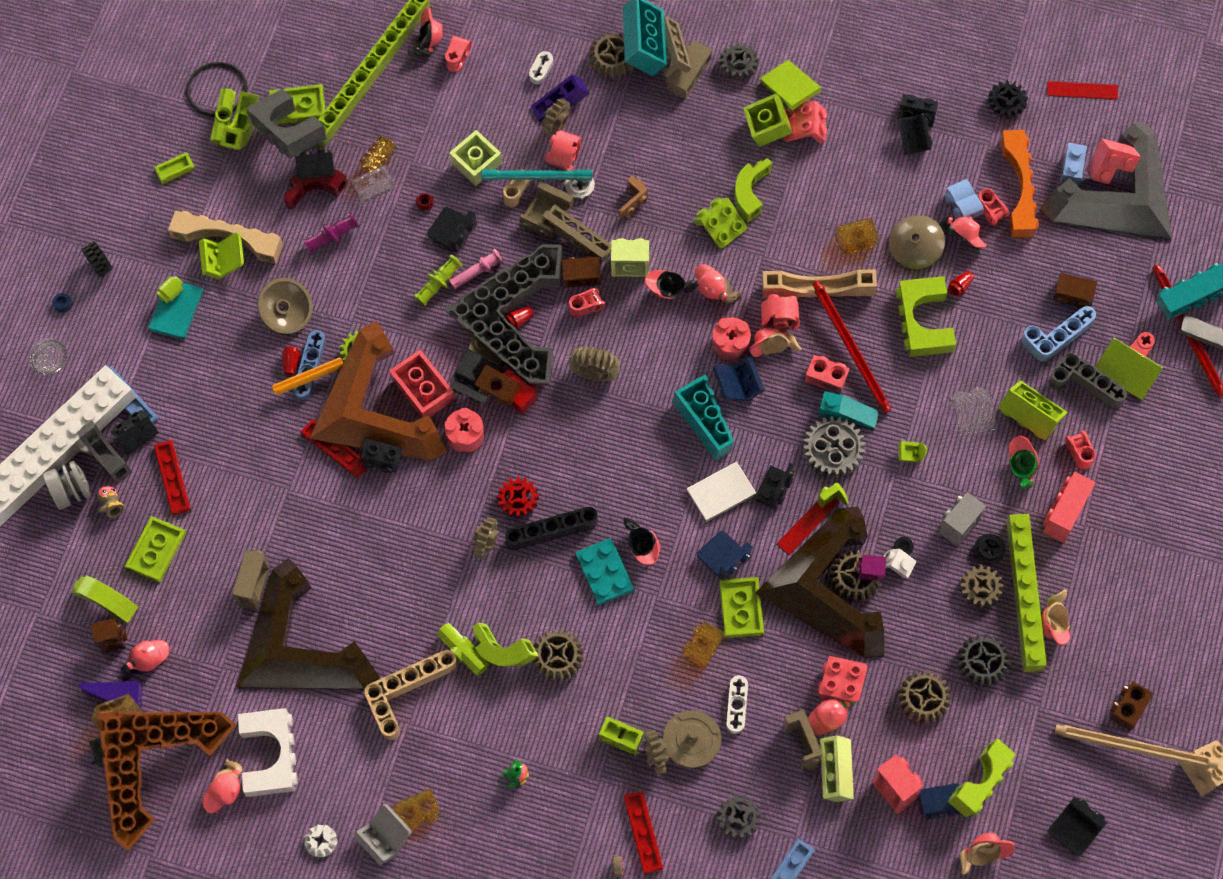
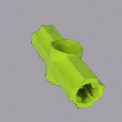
M225 88L220 90L210 142L217 145L221 143L224 127L230 126L236 92L232 89ZM226 114L228 118L222 120L219 118V115Z
M449 622L444 624L436 633L438 638L455 654L456 659L461 663L463 662L474 675H481L489 666V663L476 651L471 641L465 636L462 637Z

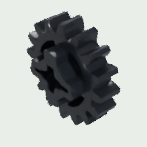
M1006 80V84L1000 81L998 86H993L989 92L987 103H990L989 109H994V115L1000 113V118L1006 115V118L1009 119L1010 115L1016 118L1017 114L1023 113L1027 106L1028 97L1025 96L1026 90L1021 91L1022 85L1017 87L1015 86V81L1009 84V81Z

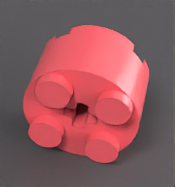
M561 130L557 131L556 135H552L550 140L552 148L547 153L545 162L561 170L572 171L574 166H571V163L577 160L582 137Z
M769 295L768 299L761 304L762 328L772 327L781 332H786V329L792 328V331L796 330L800 326L797 297Z
M733 317L719 320L713 330L712 347L721 359L736 361L747 354L751 338L748 324Z
M462 408L453 412L447 418L445 433L448 444L452 449L457 452L469 453L477 450L482 445L484 427L481 417L476 412L468 408Z

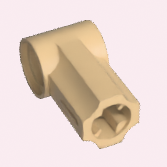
M512 180L509 185H506L503 189L504 204L510 208L516 207L532 180Z

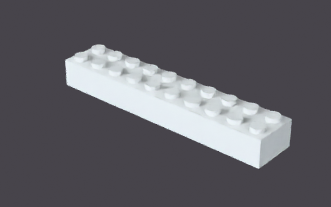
M106 365L0 464V526L46 484L43 477L44 473L53 469L59 471L62 465H66L80 451L79 449L83 448L84 444L76 433L82 426L93 421L101 431L136 398L132 389Z

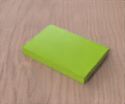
M790 60L785 61L760 78V82L773 94L777 93L781 101L792 110L822 91L816 82Z
M323 84L284 89L293 97L295 112L280 119L274 125L303 122L312 116L318 120L325 111ZM280 89L269 90V95L279 91Z
M1116 338L1112 339L1095 366L1096 369L1141 400L1144 399L1164 368Z
M151 516L124 566L125 569L161 583L187 533L186 530Z
M758 577L719 580L724 637L737 638L764 635L761 598L755 594L759 589Z

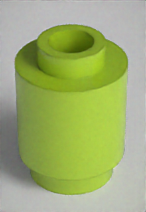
M170 276L158 288L156 295L165 304L169 301L172 302L184 290L182 287L184 283L175 276L173 278Z

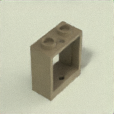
M260 550L245 551L232 594L238 606L258 610L270 570V564L265 554Z

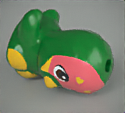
M515 759L509 769H505L502 772V775L511 783L507 785L508 788L523 785L529 776L527 766Z

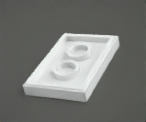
M737 462L687 488L688 494L706 522L756 496V491Z

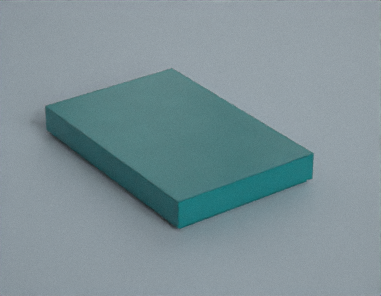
M184 283L182 285L184 290L172 302L169 301L165 304L160 299L149 325V330L185 340L204 292L203 288Z

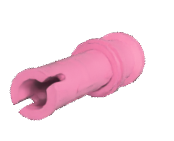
M493 249L492 253L484 258L480 257L478 263L449 279V282L454 290H456L479 274L490 272L491 268L504 262L498 251Z

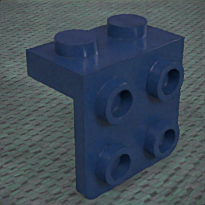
M746 357L734 366L718 364L713 366L714 376L720 386L721 394L726 400L750 401L765 391L752 357Z
M719 531L697 552V558L724 581L728 576H733L742 563L745 564L752 557L751 551L753 547L748 542L741 547L726 532Z

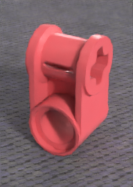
M456 36L452 37L449 48L445 53L446 66L450 72H458L462 69L471 50V41Z
M983 189L979 193L978 198L984 208L983 215L992 226H995L997 221L1003 217L1007 218L1010 215L1008 208L1000 201L994 191ZM982 198L988 199L989 202L983 201Z
M592 288L572 296L569 300V314L574 318H580L602 310L606 304L599 296V289ZM580 305L581 308H574L573 306Z
M1148 332L1141 333L1129 347L1147 357L1155 343L1154 336Z
M1082 430L1080 434L1072 437L1066 436L1065 444L1077 467L1083 470L1091 468L1096 454L1087 433ZM1081 456H1087L1090 460H1084Z

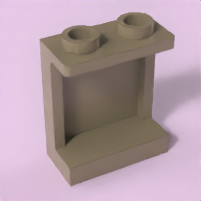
M541 181L537 187L538 192L526 213L520 216V224L528 231L533 230L541 237L553 240L557 233L554 232L553 228L541 223L542 215L546 210L549 211L554 204L569 214L574 205V198L572 195ZM557 212L553 213V215L562 220L560 214H558Z
M804 709L785 716L783 723L785 733L797 730L807 752V756L802 757L801 770L807 769V771L817 768L822 758V751Z

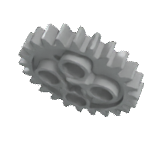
M831 416L830 421L827 422L823 418L822 424L816 421V428L810 426V432H806V439L803 441V444H805L803 451L807 453H805L804 458H810L808 465L815 464L814 471L818 468L821 469L820 475L826 471L828 477H830L831 473H834L835 477L838 478L839 472L846 476V470L852 473L853 467L858 468V462L863 461L861 455L865 454V450L862 448L865 447L866 443L861 441L864 439V435L858 436L860 429L854 430V423L850 426L847 425L848 419L841 422V417H838L837 421H834V418ZM835 432L837 436L832 437L828 433ZM848 443L852 448L847 449L843 445ZM822 445L825 447V449L818 450L816 446ZM837 457L840 459V461L833 462L831 458Z

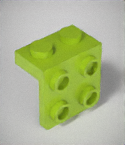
M718 197L710 203V207L697 212V217L693 219V222L696 226H704L716 246L724 248L746 231L747 225L729 198Z
M234 233L219 243L205 238L199 241L203 275L220 280L244 265L241 234Z

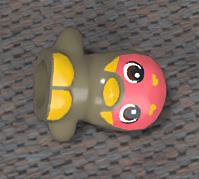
M110 486L99 489L97 498L103 506L98 509V512H105L110 519L119 516L123 509H125V505L119 502L117 491Z

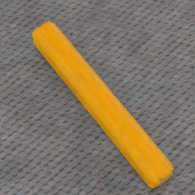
M337 358L272 385L275 395H280L342 369L344 363L341 358Z

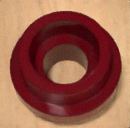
M422 193L416 198V206L421 211H428L434 206V199L431 195Z

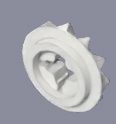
M593 178L592 181H580L584 185L582 190L575 187L578 185V181L566 180L565 189L574 198L583 199L586 196H590L591 192L594 191Z
M317 824L315 827L310 828L305 835V847L315 857H326L337 846L336 833L327 825ZM323 834L324 840L329 843H321L318 848V842L313 838H320Z

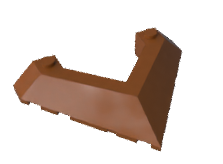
M377 321L361 328L309 439L338 445H348L363 449L364 441L368 439L401 447V456L415 457L427 461L447 453L429 414L413 423L362 409L377 363L392 356L394 351Z
M97 711L113 839L129 851L155 821V818L142 808V799L140 798L141 750L194 744L202 752L211 756L236 727V724L223 712Z

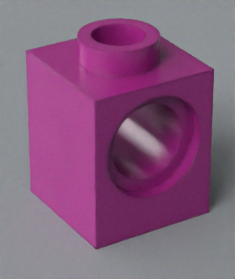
M863 554L861 561H857L856 572L860 573L859 579L883 582L886 557Z

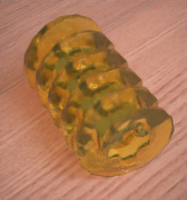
M378 136L376 141L372 143V147H369L368 152L359 160L360 166L367 174L376 177L377 174L374 170L377 172L381 171L378 165L385 166L383 159L388 161L390 158L387 154L393 155L394 152L391 148L397 150V146L390 139Z

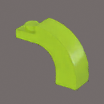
M240 91L234 119L229 127H224L221 146L239 150L247 144L254 126H251L247 121L246 117L248 114L246 108L257 103L259 95Z
M768 158L757 162L754 167L749 163L745 165L736 180L735 204L738 212L747 223L762 213L763 204L753 194L752 187L757 181L771 172L772 162Z
M87 575L85 577L81 576L75 582L74 588L71 591L76 597L96 604L117 620L126 623L130 621L138 609V606L128 598Z
M477 623L472 626L476 640L481 643L475 649L481 657L492 664L520 667L539 657L531 641L521 638L511 646L503 648L497 643L487 624Z

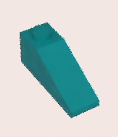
M824 391L819 417L830 419L832 416L835 421H837L838 417H841V422L848 419V424L854 423L857 426L875 429L879 411L846 396Z

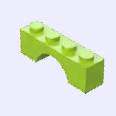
M998 738L989 743L979 756L983 767L981 783L965 782L958 786L948 802L966 818L972 814L977 815L983 808L982 802L992 795L993 791L991 789L1002 781L1003 772L1009 770L1013 765L1012 759L1016 754Z

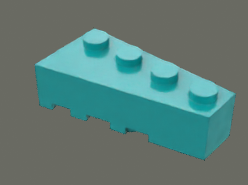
M1216 263L1209 267L1207 271L1203 273L1199 271L1192 278L1180 280L1174 287L1170 289L1166 287L1159 292L1156 302L1167 320L1188 312L1191 306L1199 308L1207 300L1211 303L1218 300V297L1223 294V263L1220 265Z
M706 374L675 391L672 403L715 461L730 453L734 440L726 421L722 417L721 409L716 403Z

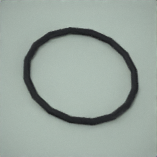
M211 62L199 67L190 76L186 85V96L191 106L201 114L215 116V113L207 112L197 107L190 97V85L193 78L201 70L219 65L230 67L240 74L244 82V92H247V80L241 70L225 62ZM237 104L233 107V111L237 109Z

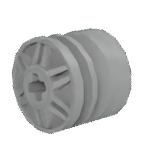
M74 460L69 462L72 470L70 472L64 464L62 465L63 475H60L56 469L43 474L49 492L59 510L72 505L70 498L72 495H74L78 502L82 501L79 494L81 491L85 498L91 497L86 477Z

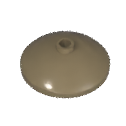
M922 215L904 218L895 225L889 237V249L892 257L901 266L913 270L924 269L933 265L941 257L945 247V236L940 225L933 219ZM914 236L919 237L917 241L912 240Z
M278 278L267 283L260 291L257 300L258 314L262 322L272 331L280 334L295 333L309 322L312 314V300L307 289L298 281L290 278ZM279 305L283 306V311L279 310Z

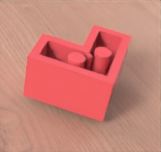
M1101 138L1086 168V172L1093 181L1109 185L1117 169L1133 173L1141 156L1132 146Z

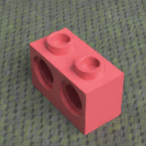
M814 355L806 373L805 382L840 395L850 368L843 363L829 361L824 356ZM821 368L823 372H816L814 369ZM837 374L841 376V378L835 379L832 377V375Z

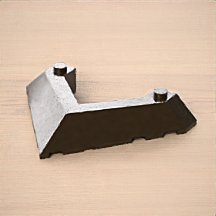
M859 507L840 508L755 594L760 597L763 596L773 602L772 604L785 612H790L797 619L819 632L827 634L834 641L846 648L849 647L863 658L884 656V626L881 611L860 613L818 582L819 578L845 546L862 545L868 537L865 519Z
M289 558L272 569L237 688H356V690H364L367 685L375 682L380 677L355 641L339 653L287 647L295 600L310 590L311 586L299 568Z

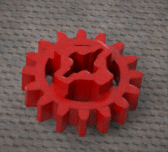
M519 476L516 477V481L509 478L508 484L503 482L504 489H498L500 495H497V500L500 501L498 503L499 508L504 507V514L509 511L511 518L514 514H517L518 519H520V514L527 517L528 511L534 512L533 506L538 507V502L536 501L539 500V494H536L538 488L533 487V481L527 483L526 477L523 481L520 480ZM508 493V495H509L510 498H509L508 501L506 502L505 497H506V494ZM529 493L531 494V500H530V502L528 501V498H527V497L529 496Z

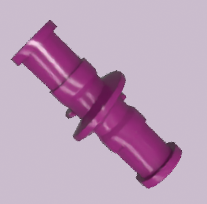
M350 213V216L337 221L334 225L330 223V227L323 224V231L316 233V235L307 240L303 239L309 252L312 254L314 250L327 245L332 240L339 243V236H343L355 227L359 228L353 214Z

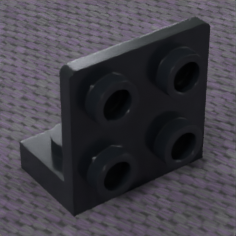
M789 463L786 471L770 465L754 501L776 510L778 504L782 505L786 496V490L791 487L794 480L795 471H792L793 464Z

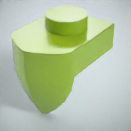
M900 441L898 442V461L918 463L925 458L928 449L923 443Z
M835 483L829 488L825 487L818 493L817 503L821 508L836 497L843 504L849 505L847 495L839 483Z

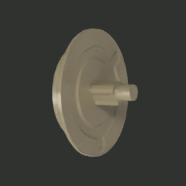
M688 710L678 713L669 720L664 729L663 742H665L668 756L675 763L687 768H697L708 764L715 758L721 745V733L718 725L709 715L700 711Z

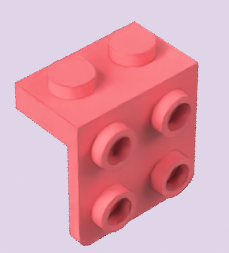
M816 100L803 103L794 110L789 107L785 108L793 133L783 137L784 141L790 142L811 136L818 143L826 142L827 111Z
M829 656L828 662L823 667V681H820L818 686L821 700L824 701L827 698L834 697L858 702L868 669L867 665Z

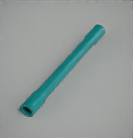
M481 170V181H592V170Z

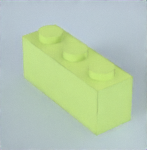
M837 735L821 738L823 799L834 802L853 800L851 739Z

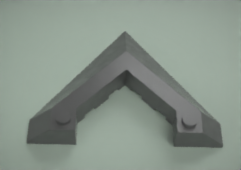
M1142 121L1131 125L1119 138L1118 143L1134 147L1141 156L1134 172L1130 173L1132 193L1083 191L1069 178L1053 192L1040 208V211L1052 223L1060 224V222L1078 227L1086 228V226L1097 227L1098 230L1125 234L1134 233L1139 236L1152 238L1157 236L1164 237L1165 240H1172L1157 134Z
M543 244L539 246L535 252L525 255L510 268L503 269L480 284L475 290L472 289L461 296L452 305H447L443 308L445 312L530 384L549 385L554 362L552 348L532 347L517 329L505 319V316L541 288H561L562 245Z

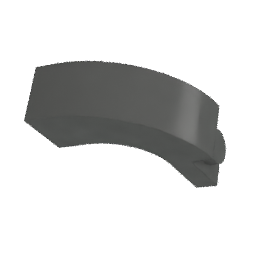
M93 421L85 424L76 432L85 447L116 484L132 472Z

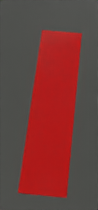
M1047 81V95L1118 99V85Z
M833 499L822 508L816 502L776 544L790 555L840 502Z

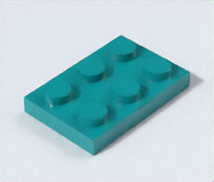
M611 538L575 552L598 606L634 591V587Z

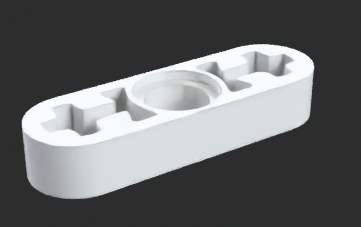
M735 676L730 681L726 727L732 734L741 733L745 726L748 682L743 676ZM737 681L744 685V687H741L740 695H736L737 687L733 686V684H737ZM734 700H740L743 703V707L740 710L732 708L731 703ZM730 713L738 715V723L741 725L737 729L730 725V723L734 722V715H730Z

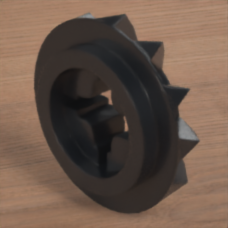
M984 534L976 540L974 550L979 560L988 565L990 563L996 564L1005 555L1006 547L999 536ZM987 545H989L990 548H995L992 554H990L989 551H984L986 550Z

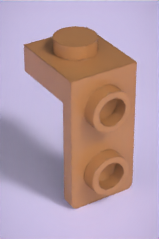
M633 175L627 179V188L635 196L619 210V218L621 220L625 217H630L635 208L639 205L642 206L648 199V189L645 187V184Z

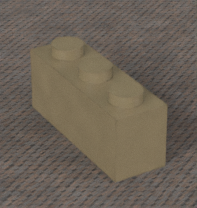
M693 40L691 45L686 46L692 69L686 73L677 68L665 81L667 82V91L685 100L712 59L713 49Z

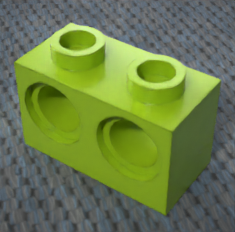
M608 716L599 733L600 741L635 756L644 739L643 731Z

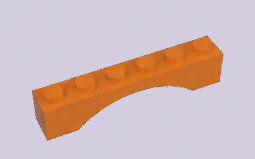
M1003 130L1001 136L1002 156L1014 168L1020 184V201L1009 220L1011 238L1033 237L1035 230H1038V219H1035L1034 215L1037 207L1036 202H1033L1035 188L1031 186L1033 171L1029 169L1031 154L1027 151L1029 137H1026L1025 130Z

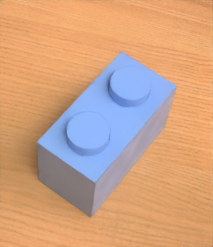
M1068 143L1060 185L1070 178L1079 187L1083 175L1087 146Z

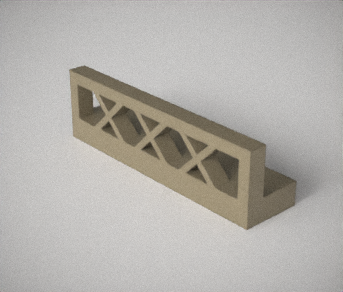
M664 15L666 53L668 49L669 51L667 54V65L662 69L664 76L669 78L677 68L688 73L692 67L678 22Z
M555 204L542 215L541 223L553 228L555 233L586 255L599 257L600 265L611 253V244ZM557 212L558 214H560L562 220L553 215V213ZM567 224H574L577 228V231ZM588 234L591 236L592 242L583 235ZM597 245H603V246H605V247L608 248V249H607L606 252H605L603 249H601V248L598 247Z

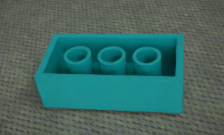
M630 0L622 7L625 62L654 76L667 65L664 10L646 0Z

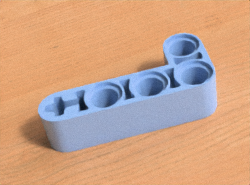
M1085 306L1047 336L1038 327L1029 326L1025 329L1022 336V344L1038 361L1046 362L1088 330L1095 320L1096 312L1092 307ZM1068 327H1074L1076 331H1072ZM1028 335L1034 336L1035 339L1028 338ZM1054 338H1060L1062 342H1058ZM1040 349H1046L1048 353H1044Z

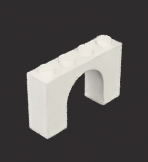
M286 708L238 714L239 734L242 738L270 736L278 740L281 746L280 757L271 768L242 773L243 793L245 796L252 797L295 791L294 785L298 784L297 773H293V765H296L295 753H292L291 746L295 744L293 733L290 734V726H293L292 714H289Z

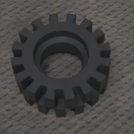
M95 241L81 249L92 268L100 277L113 269L109 260Z

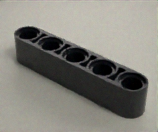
M584 507L510 528L505 534L506 545L511 550H519L593 529L598 523L597 511L593 507ZM587 515L594 517L591 521H587L584 518ZM569 520L575 522L573 526H567L565 523ZM549 526L557 527L555 531L547 530ZM531 531L538 532L534 537L528 535ZM512 536L519 537V540L516 542H511L509 539Z

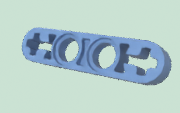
M314 330L309 333L297 375L303 373L304 370H310L320 365L326 344L322 331ZM317 336H319V337H320V340L317 341V344H316L317 348H315V347H314V345H315L314 339H316ZM314 352L317 354L315 360L307 359L309 353ZM315 380L305 384L306 391H303L302 394H300L299 390H302L303 385L294 388L295 396L299 400L308 399L311 396Z

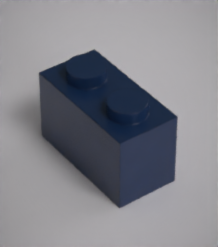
M959 783L921 789L917 797L921 817H927L928 820L939 818L941 814L947 813L948 816L959 814V811L948 802L959 786Z

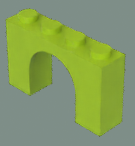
M945 277L900 281L895 292L896 298L900 299L898 311L899 316L903 317L901 330L906 335L904 348L905 351L908 350L909 357L954 352L956 340L953 328L926 329L920 326L913 317V310L923 303L946 300L947 288Z

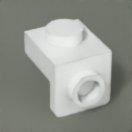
M890 549L883 556L886 557V568H891L903 578L909 577L917 562L901 549Z

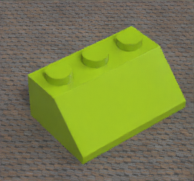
M1021 380L1009 389L998 406L1005 416L1012 417L1021 427L1028 428L1037 438L1044 440L1051 436L1068 413Z

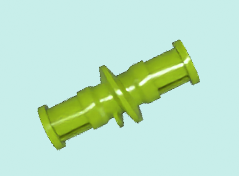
M450 255V259L438 269V272L432 270L433 275L427 274L429 281L424 284V287L417 294L413 295L420 304L426 307L427 302L441 287L448 288L445 282L452 277L459 267H463V264L455 256Z

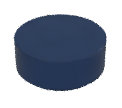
M59 293L53 298L52 304L56 311L64 313L71 309L72 300L69 295Z

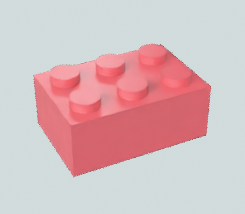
M421 350L389 370L391 380L421 418L428 414L430 417L455 400L454 391Z
M1075 471L1072 477L1067 476L1042 524L1046 526L1043 533L1064 543L1096 482Z
M896 754L877 769L872 784L893 810L899 814L917 799L923 786L921 785L922 780L916 773L912 774L908 769L909 765L903 757L899 758Z

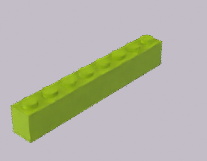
M1029 514L1009 515L1006 524L1023 672H1043L1047 663Z

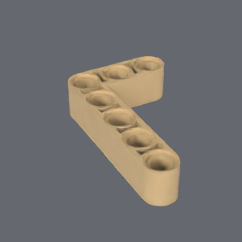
M442 651L367 685L365 688L366 699L386 740H395L400 734L399 726L388 700L453 672L457 667V660L452 651ZM451 658L453 661L450 665H444L443 660ZM428 666L434 667V671L432 673H426L424 672L425 668ZM408 675H416L415 680L411 682L406 680ZM395 682L398 684L397 688L393 690L388 689L390 683ZM372 691L380 692L376 698L369 697ZM386 708L387 713L380 716L377 714L378 710ZM388 726L395 727L392 733H386L385 729Z

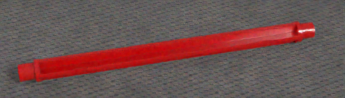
M1159 264L1155 265L1152 270L1155 273L1154 277L1161 290L1166 287L1172 288L1165 271L1162 270ZM1186 313L1176 316L1179 324H1181L1182 317L1187 315ZM1186 336L1213 391L1217 393L1219 398L1223 397V383L1201 341Z
M820 281L814 282L812 286L815 289V294L823 305L878 403L879 408L882 409L884 414L890 412L892 409L888 404L889 401L832 303L825 287L821 285Z

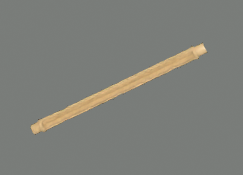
M1057 725L1055 734L1063 735V737L1207 769H1218L1220 761L1214 760L1212 757L1067 725Z

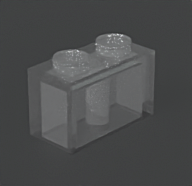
M385 165L351 180L353 189L361 204L394 189L393 180Z

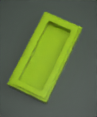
M186 152L155 166L154 169L161 183L164 184L195 170V167Z

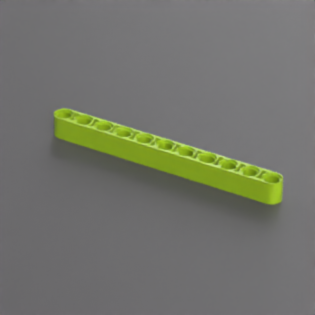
M409 0L318 119L324 125L326 139L316 144L317 147H324L330 142L420 23L422 12L430 7V0Z

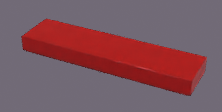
M312 418L300 431V434L359 479L368 469L363 467L362 464H358L360 455L347 445L309 439L317 423Z
M169 440L155 444L154 449L172 516L191 511L173 441Z
M643 790L623 795L643 874L646 875L664 870Z

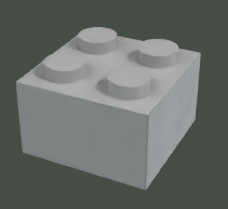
M968 492L963 497L960 495L954 502L952 510L948 509L943 515V520L939 524L941 526L939 533L958 547L980 521L986 505Z

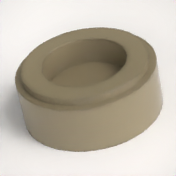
M622 856L613 857V870L616 877L624 875Z

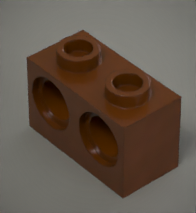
M115 618L91 624L94 643L103 654L126 648L125 641L128 640L126 630L122 628L121 623H117Z
M1134 681L1129 686L1125 684L1120 692V695L1123 696L1120 702L1115 701L1110 710L1113 712L1110 719L1132 731L1154 693ZM1136 693L1139 696V700L1132 699L1130 694ZM1121 710H1127L1130 713V717L1123 716Z

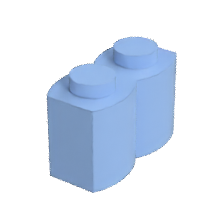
M967 179L946 188L945 200L954 208L953 213L956 219L960 217H972L974 219L983 215V205Z

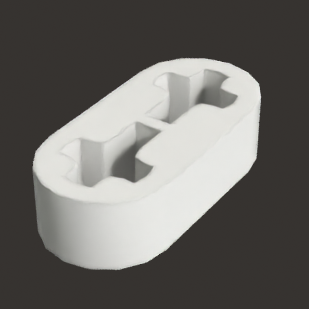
M544 51L536 57L529 72L532 83L538 85L545 81L553 66V56L551 53ZM547 58L548 61H545L544 65H542V60ZM540 70L541 76H537L536 78L534 74L537 75Z

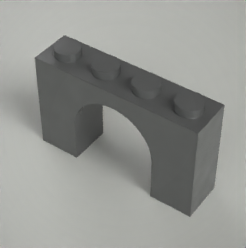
M283 88L246 108L248 123L254 126L260 135H264L271 145L274 144L279 152L285 154L289 159L326 139L324 125L314 116L293 127H278L274 125L280 119L295 112L293 97Z

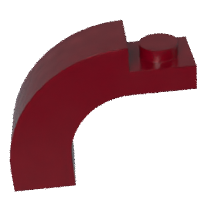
M336 169L334 175L298 179V175L295 174L289 180L291 189L286 191L284 201L286 207L293 210L307 192L315 189L326 190L338 197L348 185L347 177Z

